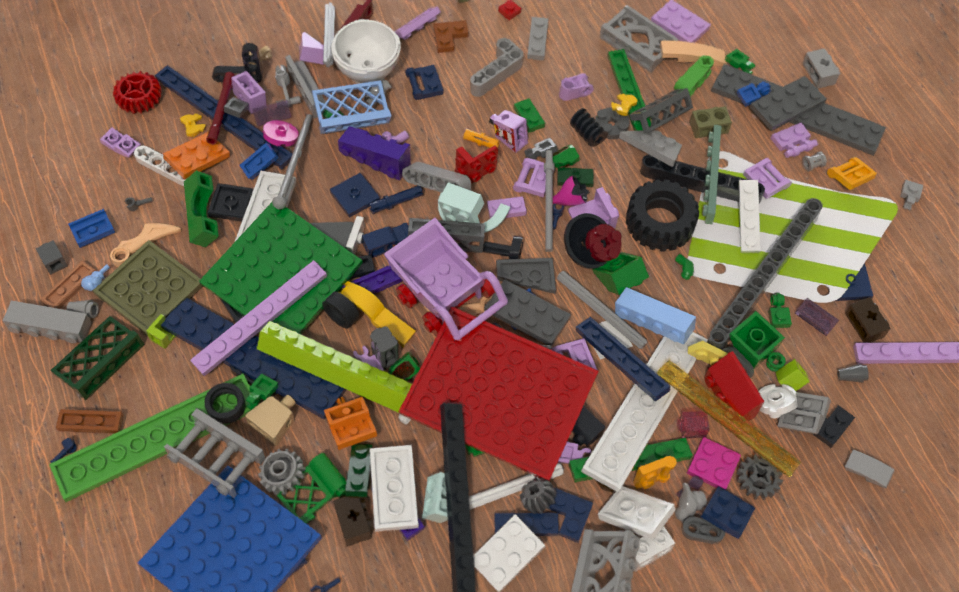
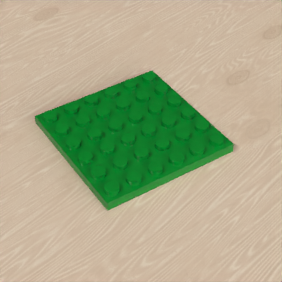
M271 202L199 280V283L241 315L245 316L314 260L326 272L327 277L272 321L298 334H302L323 310L322 302L333 292H338L363 262L359 257L287 207L276 209Z

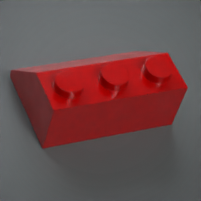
M733 351L707 370L704 377L705 383L708 388L712 389L716 402L723 407L727 420L732 422L734 427L757 416L765 401Z

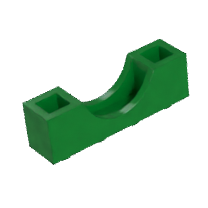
M196 170L184 181L189 241L206 248L219 237L217 221L209 219L206 213L207 203L213 192V182L211 175Z

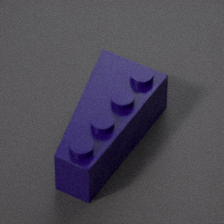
M351 126L347 128L338 140L339 152L344 156L354 158L357 162L364 163L390 178L400 181L403 177V169L411 165L410 144L408 143L403 145L397 144V140L390 139V141H387L381 135L371 136L368 131Z

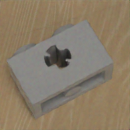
M826 49L806 53L802 64L816 88L819 89L836 84L840 72Z

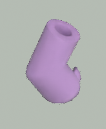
M386 131L382 134V137L387 141H390V139L397 140V144H400L407 140L409 135L406 131H403L396 136H391V133Z

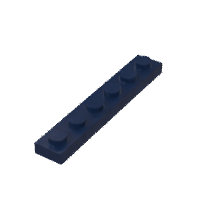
M589 317L576 326V332L655 402L671 391V386L593 318Z

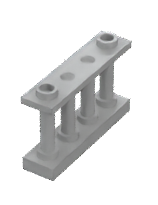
M196 409L191 414L195 426L175 449L168 444L164 446L168 454L167 458L175 464L181 463L215 485L217 491L222 495L227 496L229 494L235 498L237 494L232 485L250 462L253 463L255 461L260 465L266 459L264 452L261 448L199 409ZM206 430L210 433L211 437L192 459L182 454L201 431ZM222 440L227 443V448L208 470L199 465L217 441L220 442ZM239 451L243 453L244 458L225 481L215 475L233 452Z

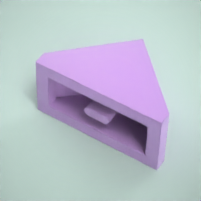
M305 32L302 33L299 46L300 61L323 64L324 45Z

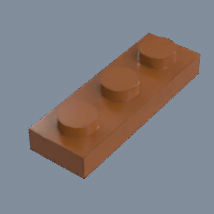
M60 409L56 429L57 431L115 434L121 429L123 414L118 411Z

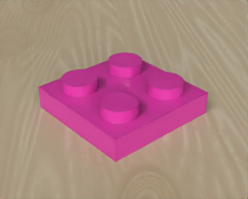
M703 437L686 474L715 488L720 486L726 490L741 454Z

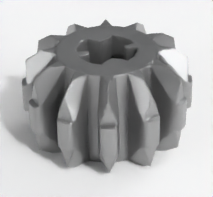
M534 478L533 482H527V486L521 488L522 493L519 496L523 503L522 505L533 514L537 512L542 514L545 509L550 510V505L555 504L554 499L557 495L554 487L543 478L539 480Z

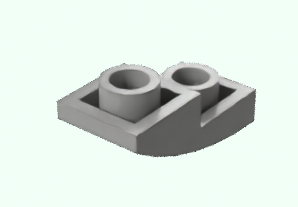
M854 449L845 465L847 471L866 478V481L883 488H887L895 472L890 466Z

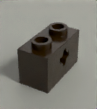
M871 297L850 304L845 312V315L863 343H871L882 339L891 329L888 321L882 316L877 304L873 302Z
M346 496L334 500V507L346 546L371 539L370 531L374 529L371 519H366L364 512L367 511L364 499ZM355 516L357 521L353 522L351 517Z

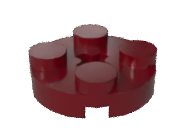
M601 224L595 226L587 233L586 247L592 253L593 259L599 262H607L618 257L622 246V235L612 226ZM601 240L606 241L605 248L603 247V243H601Z

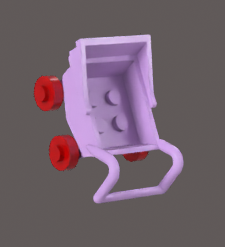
M433 218L384 253L391 269L406 284H401L396 288L398 300L402 305H406L411 309L417 304L414 297L416 296L430 310L422 316L423 325L429 333L432 332L435 336H437L442 327L441 324L445 321L453 338L460 340L508 303V299L497 277L490 271L479 273L466 260L468 255L459 247L436 218ZM496 293L499 299L498 302L458 330L449 313L451 307L458 309L475 295L479 299L482 297V294L488 299Z

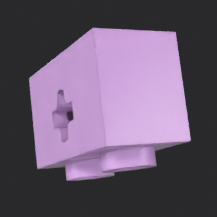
M247 71L231 77L233 93L238 99L249 103L248 111L251 114L266 107L265 91Z

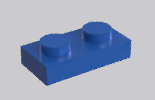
M265 143L239 166L247 178L253 180L260 174V171H264L279 157L270 144Z

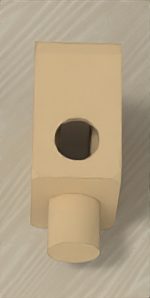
M286 395L280 402L270 396L245 415L246 421L249 426L277 446L294 422V416L290 409L296 402L289 395Z

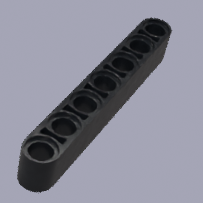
M649 154L645 155L642 159L640 173L646 178L660 181L670 180L671 183L677 182L681 187L702 193L707 190L708 186H704L705 177L709 174V171H706V168L675 161L674 166L671 167ZM718 172L717 197L739 202V180L748 179ZM758 182L760 204L765 192L764 185Z

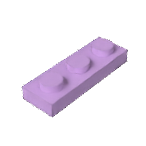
M438 6L427 9L394 32L399 38L406 39L410 37L412 31H418L424 27V23H429L436 19V15L440 13Z

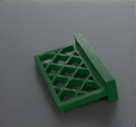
M109 316L50 371L75 390L80 397L87 400L145 344L138 333L133 330L130 331ZM112 323L114 331L105 332V329ZM127 334L123 340L118 341V335ZM114 336L113 342L104 344L105 337ZM100 338L99 345L90 346L94 339ZM113 348L107 355H103L104 349ZM99 350L98 356L89 357L90 351ZM85 352V358L76 359L79 353ZM98 361L92 369H88L89 363ZM84 364L83 370L74 371L75 365ZM70 366V372H59L64 367ZM83 375L77 383H73L74 377Z

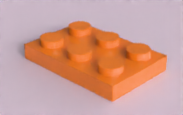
M207 132L163 153V159L185 180L196 170L201 172L229 158L230 152L218 140L214 145L207 143Z

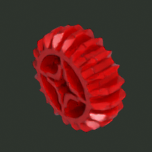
M133 71V74L130 75L127 73L125 77L121 76V79L117 80L116 85L113 86L115 103L121 110H125L127 113L131 111L133 114L136 112L141 114L144 110L148 112V109H154V104H159V99H161L162 89L159 81L148 72L143 74L142 71L139 73Z

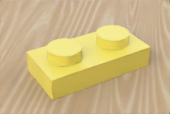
M705 341L688 346L689 355L708 363L710 366L728 354Z

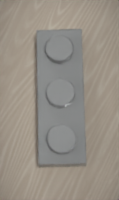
M532 17L527 59L544 60L548 18Z

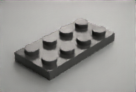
M803 76L752 102L750 108L773 131L825 104L827 98L806 76Z
M504 279L501 286L508 299V303L494 313L493 316L552 347L570 320L571 314ZM496 293L488 301L484 311L499 301Z

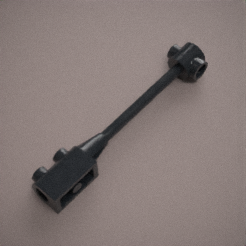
M496 322L492 323L493 325L501 328V326ZM583 406L572 433L575 435L573 440L578 446L585 444L589 447L603 434L605 426L585 406Z

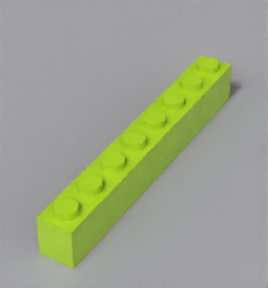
M269 321L260 331L257 350L396 412L399 411L412 386L411 383L361 362L277 323Z

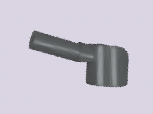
M132 197L125 199V203L128 205L126 207L132 212L136 211L138 206L153 202L152 197L135 201Z

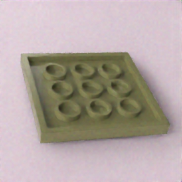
M148 240L92 291L94 295L147 335L146 330L160 314L166 318L186 298L190 299L202 285L199 283L200 278Z

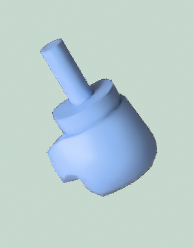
M106 264L99 272L94 271L90 276L84 277L81 281V286L85 290L92 291L105 279L103 274L110 267Z

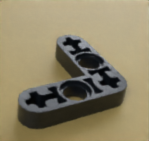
M253 43L244 44L242 46L244 66H216L213 68V80L223 83L227 72L241 74L247 71L257 83L261 82L263 69L258 47Z

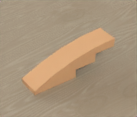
M661 41L660 43L662 58H677V62H692L694 64L701 56L708 55L714 60L713 66L727 65L725 52L721 49L683 41Z

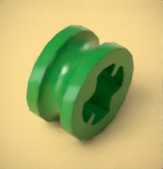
M779 352L771 353L766 360V366L772 372L778 371L786 363L785 357ZM775 359L779 361L776 365L772 363Z

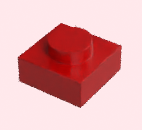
M508 0L498 7V12L510 21L521 13L522 8L512 0Z

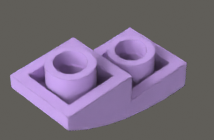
M111 128L100 139V143L128 158L137 147L141 146L127 134L122 135L114 128Z

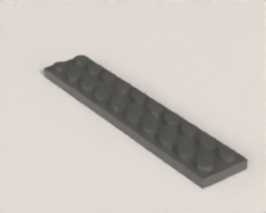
M724 64L712 86L711 92L743 104L737 95V90L751 83L756 88L763 81L769 83L771 86L770 93L783 86ZM826 103L789 122L794 125L802 123L809 131L872 156L876 153L886 129L885 126Z

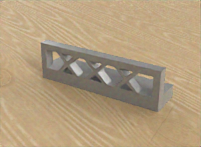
M290 55L285 56L287 70L313 118H318L312 96L313 90H319L303 61L294 63ZM317 95L318 100L325 104L326 101L323 96Z

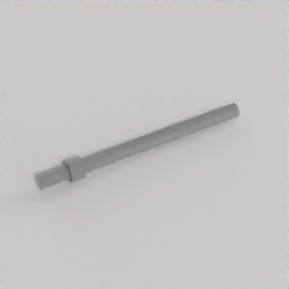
M547 150L544 163L545 251L552 252L554 163L553 151Z

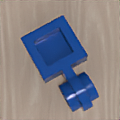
M763 81L756 88L751 83L738 89L737 95L746 107L762 96L769 94L771 86Z

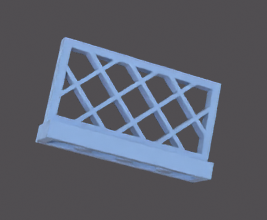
M381 80L312 91L320 134L344 131L349 126L363 128L388 124L390 122L391 113L387 107ZM378 86L379 93L377 96L368 91L370 87ZM358 89L363 92L359 99L351 94L353 90ZM336 92H342L346 95L343 101L334 97ZM324 94L329 99L323 104L318 100L317 95ZM365 95L374 99L370 106L361 101ZM348 97L357 102L353 108L345 104ZM331 100L339 104L335 111L327 106ZM377 101L383 105L384 110L377 111L372 106ZM358 104L367 108L365 113H359L355 110ZM341 107L350 111L347 116L337 113ZM326 109L333 115L328 119H322L321 113Z

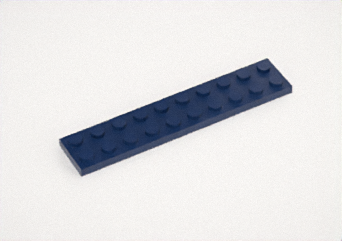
M186 298L166 317L161 327L202 351L234 324ZM253 336L222 362L229 367L232 365L235 369H239L244 375L246 373L254 381L260 374L278 382L277 394L283 397L286 395L291 396L295 400V404L324 420L326 419L324 410L334 407L337 404V399L341 398L347 390L257 350L259 340L257 336Z

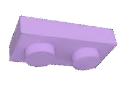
M523 196L487 201L490 218L495 214L500 204L511 207L505 218L526 215Z

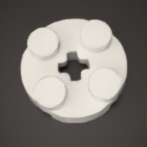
M772 384L758 391L765 401L760 411L769 414L771 418H779L782 414H786L798 406L796 391L788 385L782 384V387H775V384Z

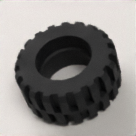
M653 180V183L650 181L644 183L643 186H639L629 201L626 213V224L628 225L629 233H633V239L635 241L639 240L640 245L648 246L654 251L655 249H660V251L669 249L672 251L676 250L677 246L679 248L684 246L691 239L699 218V205L695 201L694 195L692 193L689 194V190L686 187L682 188L679 183H671L670 180ZM654 208L666 209L676 216L677 221L671 223L658 222L651 218L647 211Z

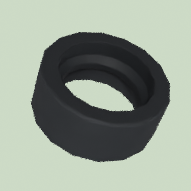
M333 292L322 302L326 314L343 328L348 329L359 318V312L355 305L339 292Z
M231 383L215 385L207 392L204 399L208 415L221 424L237 421L243 415L246 408L243 393L240 388ZM223 394L234 395L237 399V405L233 410L227 413H218L214 410L213 403L219 396Z

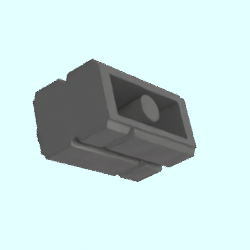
M388 327L375 329L370 335L372 355H375L383 369L386 370L399 359L398 342L392 336Z

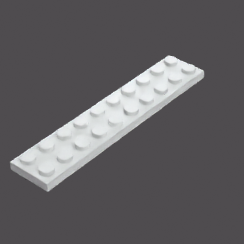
M692 332L683 345L665 336L663 337L648 361L647 366L671 386V391L655 402L634 384L581 472L619 493L697 360L688 354V346L700 341L707 342L708 339Z

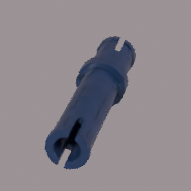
M417 185L391 196L385 195L380 200L368 203L369 209L372 214L385 209L390 210L395 205L423 196L422 188Z

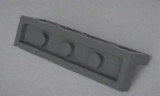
M688 88L673 90L631 113V121L640 120L644 133L651 132L694 108ZM683 98L685 99L686 107L681 105ZM671 104L675 106L674 113L670 112ZM660 111L664 112L662 120L658 118ZM648 117L652 118L651 126H648L646 119Z
M409 218L408 236L431 220ZM438 220L454 240L460 242L458 245L464 252H483L485 224ZM472 241L479 242V246H472L469 243Z

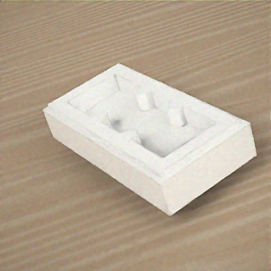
M360 216L356 217L346 244V249L354 255L359 243L362 244V235H364V217Z

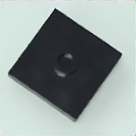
M218 183L208 210V216L242 222L253 193V188Z

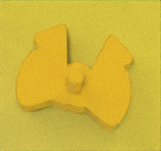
M617 95L621 105L611 102V108L616 110L618 114L627 116L628 110L637 104V99L633 95Z
M195 113L194 115H184L180 118V122L186 127V136L195 137L200 131L204 132L206 124L196 125V121L202 119L201 115Z

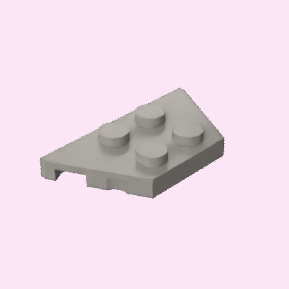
M652 130L649 133H644V131H621L619 136L623 141L671 167L674 166L682 147L675 139L668 138L656 130Z

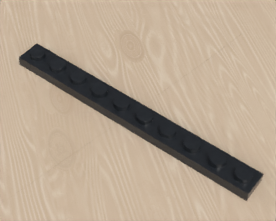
M443 403L440 405L452 589L453 592H476L462 404Z

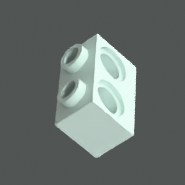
M439 472L427 478L422 514L424 519L438 523L448 521L445 473Z

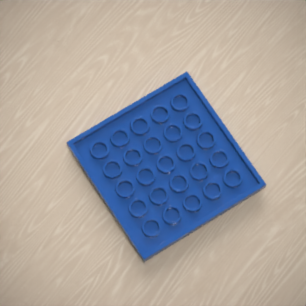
M227 465L218 477L225 481L233 469ZM240 475L232 485L237 494L235 498L229 494L227 496L222 495L217 491V487L211 483L137 563L171 592H276L322 539V536Z

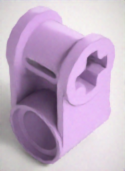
M584 73L564 78L561 82L559 97L565 101L585 97L593 92L594 87L589 84L588 77Z

